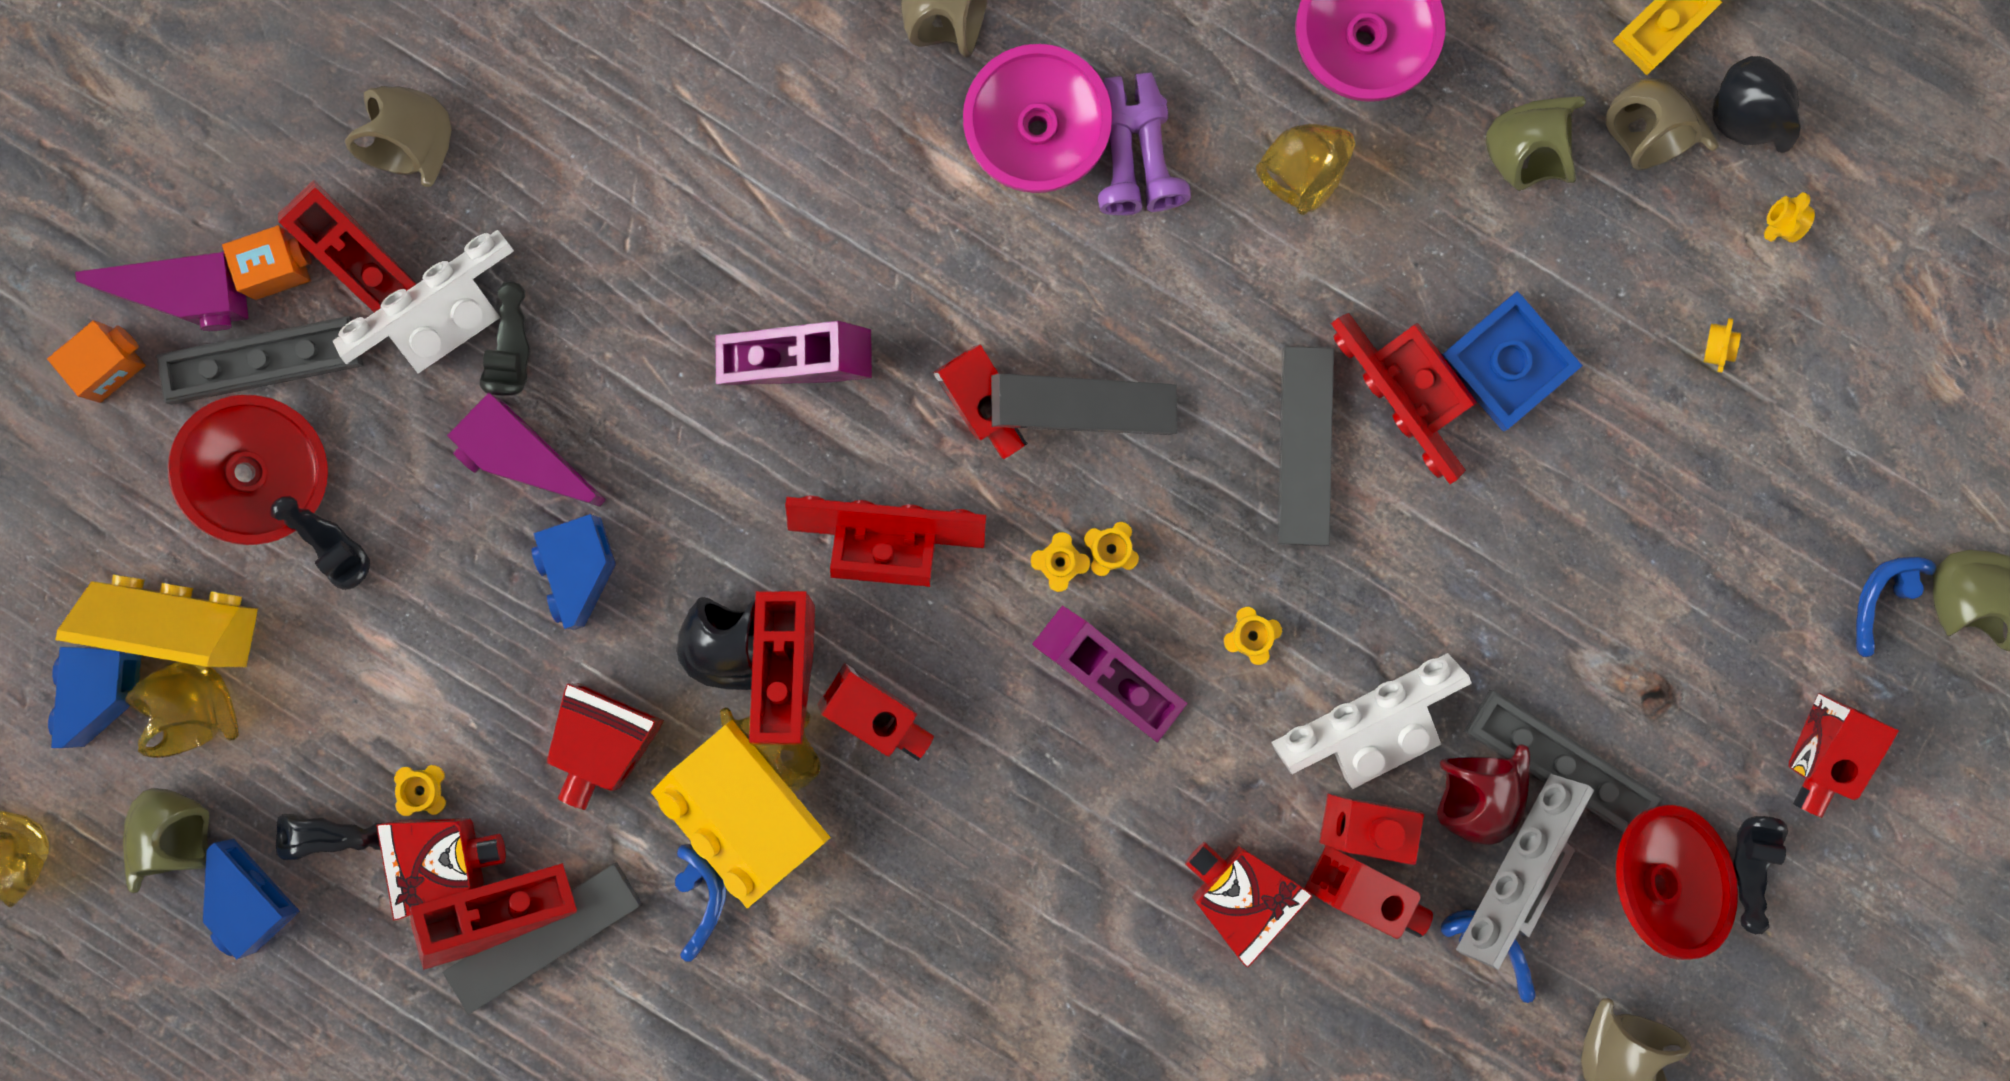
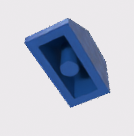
M235 839L215 842L206 852L203 923L212 932L210 937L214 945L224 954L234 956L236 960L254 954L300 911Z

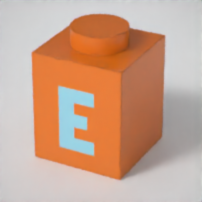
M279 225L222 244L236 290L254 300L311 281L306 267L311 264L309 251L293 235Z
M94 320L47 358L78 397L98 403L103 402L146 366L135 353L139 345L125 329L118 325L113 328Z

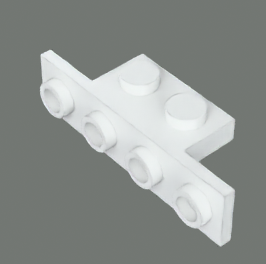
M498 230L491 235L484 233L475 237L465 246L464 253L449 263L442 261L430 267L424 273L421 282L407 291L400 289L386 297L381 303V309L366 319L359 317L347 323L339 331V337L333 340L339 356L345 364H348L389 336L415 371L420 373L500 318L473 279L514 252L512 247Z
M1447 653L1439 658L1424 662L1419 668L1393 681L1382 683L1368 694L1350 703L1341 704L1330 713L1304 726L1293 728L1286 735L1271 743L1291 774L1335 754L1345 780L1354 789L1441 745L1427 706L1472 684L1469 675Z

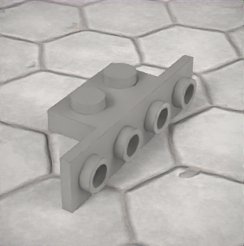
M1550 774L1456 950L1459 953L1499 970L1517 934L1519 933L1526 937L1530 936L1575 852V849L1567 843V840L1594 792V789L1589 785Z

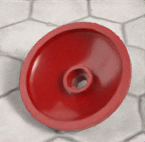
M229 396L202 407L179 429L168 457L169 485L182 513L204 533L218 540L237 545L266 544L292 534L296 531L295 529L286 526L284 520H277L271 516V505L280 497L292 496L297 500L299 508L309 509L315 513L323 499L327 485L328 464L326 453L314 428L293 408L264 396ZM244 464L251 469L252 478L249 482H242L236 478L235 468L237 465Z
M1663 805L1647 809L1637 815L1628 825L1622 836L1616 859L1617 891L1629 922L1648 946L1668 958L1691 960L1712 954L1727 939L1735 921L1738 904L1736 874L1724 842L1708 821L1696 812L1682 806Z

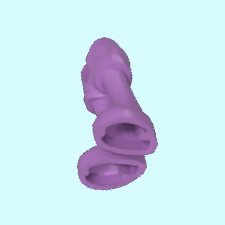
M1152 72L1135 74V101H1137V105L1132 106L1126 105L1127 96L1124 91L1122 77L1104 78V85L1108 91L1112 108V125L1109 139L1113 162V178L1111 185L1104 188L1098 195L1100 211L1109 215H1133L1142 209L1141 193L1136 183L1132 134H1138L1141 145L1146 180L1147 210L1158 212L1185 204L1191 199L1190 186L1184 179L1171 177L1165 164L1161 125L1168 120L1169 114L1167 100L1160 94Z

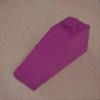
M224 252L75 272L76 282L197 324L203 331L227 330L232 328L231 322L249 319L246 295L236 290Z
M831 321L715 335L716 384L831 383L872 378L871 329L842 321Z
M488 393L447 435L458 446L453 454L474 473L481 468L483 471L599 507L606 501L589 482L502 399L491 393Z
M1063 605L1032 643L1035 648L1157 743L1188 704L1086 620Z

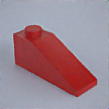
M315 180L278 213V222L374 313L381 309V303L390 294L400 289L407 291L417 284Z
M756 591L749 731L750 744L802 745L814 654L815 604L806 591Z
M561 863L410 907V923L423 970L485 951L575 914L577 909L564 865Z

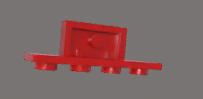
M1350 313L1342 315L1330 323L1337 332L1333 337L1340 350L1350 359L1355 356L1365 369L1366 373L1363 374V379L1369 389L1378 398L1385 396L1396 411L1392 414V417L1398 428L1406 437L1411 438L1414 436L1425 450L1422 458L1429 470L1437 478L1444 476L1449 484L1458 480L1466 469L1437 431L1475 405L1477 401L1418 323L1414 324L1377 351Z
M812 495L802 498L786 497L785 509L788 531L835 535L830 564L831 578L930 587L935 544L984 548L986 515L974 514L965 509L940 511L924 509L911 504L896 507L875 505L866 500H855L852 502L830 501Z

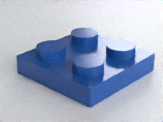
M1518 291L1512 294L1442 354L1474 399L1503 432L1512 427L1583 366Z

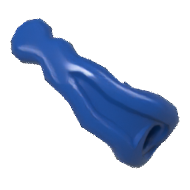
M1922 557L1897 558L1880 564L1870 574L1858 603L1856 649L1859 655L1870 657L1874 654L1873 624L1875 608L1886 583L1893 577L1895 582L1893 591L1896 596L1906 599L1918 598L1924 590L1923 584L1920 582V572L1932 576L1936 571V564L1933 561Z
M684 844L678 847L677 856L689 864L685 871L676 876V888L681 892H688L698 887L704 878L709 889V900L701 923L680 954L681 959L691 962L700 953L717 925L726 900V887L723 879L709 862L700 857L691 844Z
M1463 910L1450 914L1441 923L1442 934L1446 937H1451L1461 933L1460 943L1477 910ZM1515 939L1508 951V955L1516 976L1518 994L1522 1002H1533L1535 999V989L1525 955Z

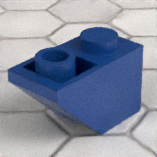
M592 514L533 533L537 546L532 548V557L541 576L547 575L552 590V594L547 595L548 606L555 622H562L564 629L577 630L585 627L616 566L600 517Z
M60 647L59 657L56 659L52 671L53 682L56 685L55 707L51 710L48 719V729L52 736L51 748L85 747L138 700L141 655L103 648Z

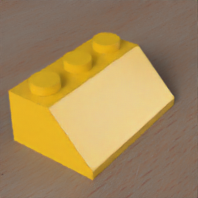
M113 574L111 583L90 582L57 629L55 638L57 641L205 667H247L258 609L240 606L242 596L211 591L209 600L193 598V588L162 583L159 592L143 589L145 579Z
M733 720L725 724L671 770L650 792L658 801L661 811L668 818L675 821L691 841L695 852L709 862L723 879L729 893L738 898L747 909L831 838L756 747L749 743V739Z

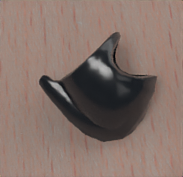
M1750 56L1732 65L1727 71L1720 90L1714 98L1712 115L1717 129L1727 138L1743 145H1759L1774 142L1776 150L1780 153L1788 152L1800 135L1798 89L1790 75L1770 59L1762 56Z
M700 597L696 600L682 623L676 648L678 661L689 677L710 687L730 690H751L755 599L750 601L745 611L731 610L707 597Z

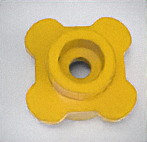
M1802 192L1797 197L1790 198L1784 196L1778 200L1768 212L1767 224L1769 226L1765 229L1764 238L1770 242L1774 241L1777 237H1781L1790 243L1800 240L1809 231L1815 218V210L1809 206L1810 195Z
M1728 318L1727 325L1711 323L1703 363L1717 364V372L1720 373L1723 372L1725 361L1736 362L1741 333L1731 331L1733 325L1732 318Z
M1117 522L1113 528L1102 531L1092 528L1086 533L1084 543L1091 549L1093 557L1091 570L1094 574L1106 576L1110 570L1121 567L1131 570L1138 564L1139 556L1137 552L1133 551L1130 540L1132 529L1127 523ZM1110 544L1116 547V552L1113 554L1107 552V546Z
M1064 532L1056 533L1052 537V543L1043 551H1035L1030 560L1033 569L1042 571L1049 580L1050 589L1056 592L1065 591L1073 577L1077 574L1086 573L1090 567L1089 557L1086 554H1080L1072 545L1071 536ZM1059 557L1065 560V565L1062 567H1058L1055 563Z
M1243 607L1236 613L1237 623L1232 632L1224 636V646L1229 652L1239 651L1248 656L1252 664L1262 665L1269 660L1268 650L1272 647L1274 640L1281 636L1282 627L1277 620H1267L1258 616L1253 608ZM1251 631L1257 633V639L1254 641L1248 638V634Z
M430 765L425 770L414 771L410 767H402L396 772L394 776L396 783L395 797L397 800L395 807L399 814L411 816L414 812L427 811L431 815H436L444 810L446 800L441 796V782L445 778V773L442 768L437 765ZM418 786L424 788V794L421 796L416 793Z

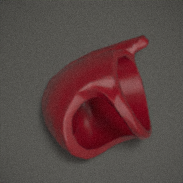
M1518 745L1511 759L1452 757L1440 761L1441 769L1446 772V788L1437 810L1440 824L1467 841L1484 845L1500 843L1515 832L1524 816L1528 799L1530 752L1528 746Z

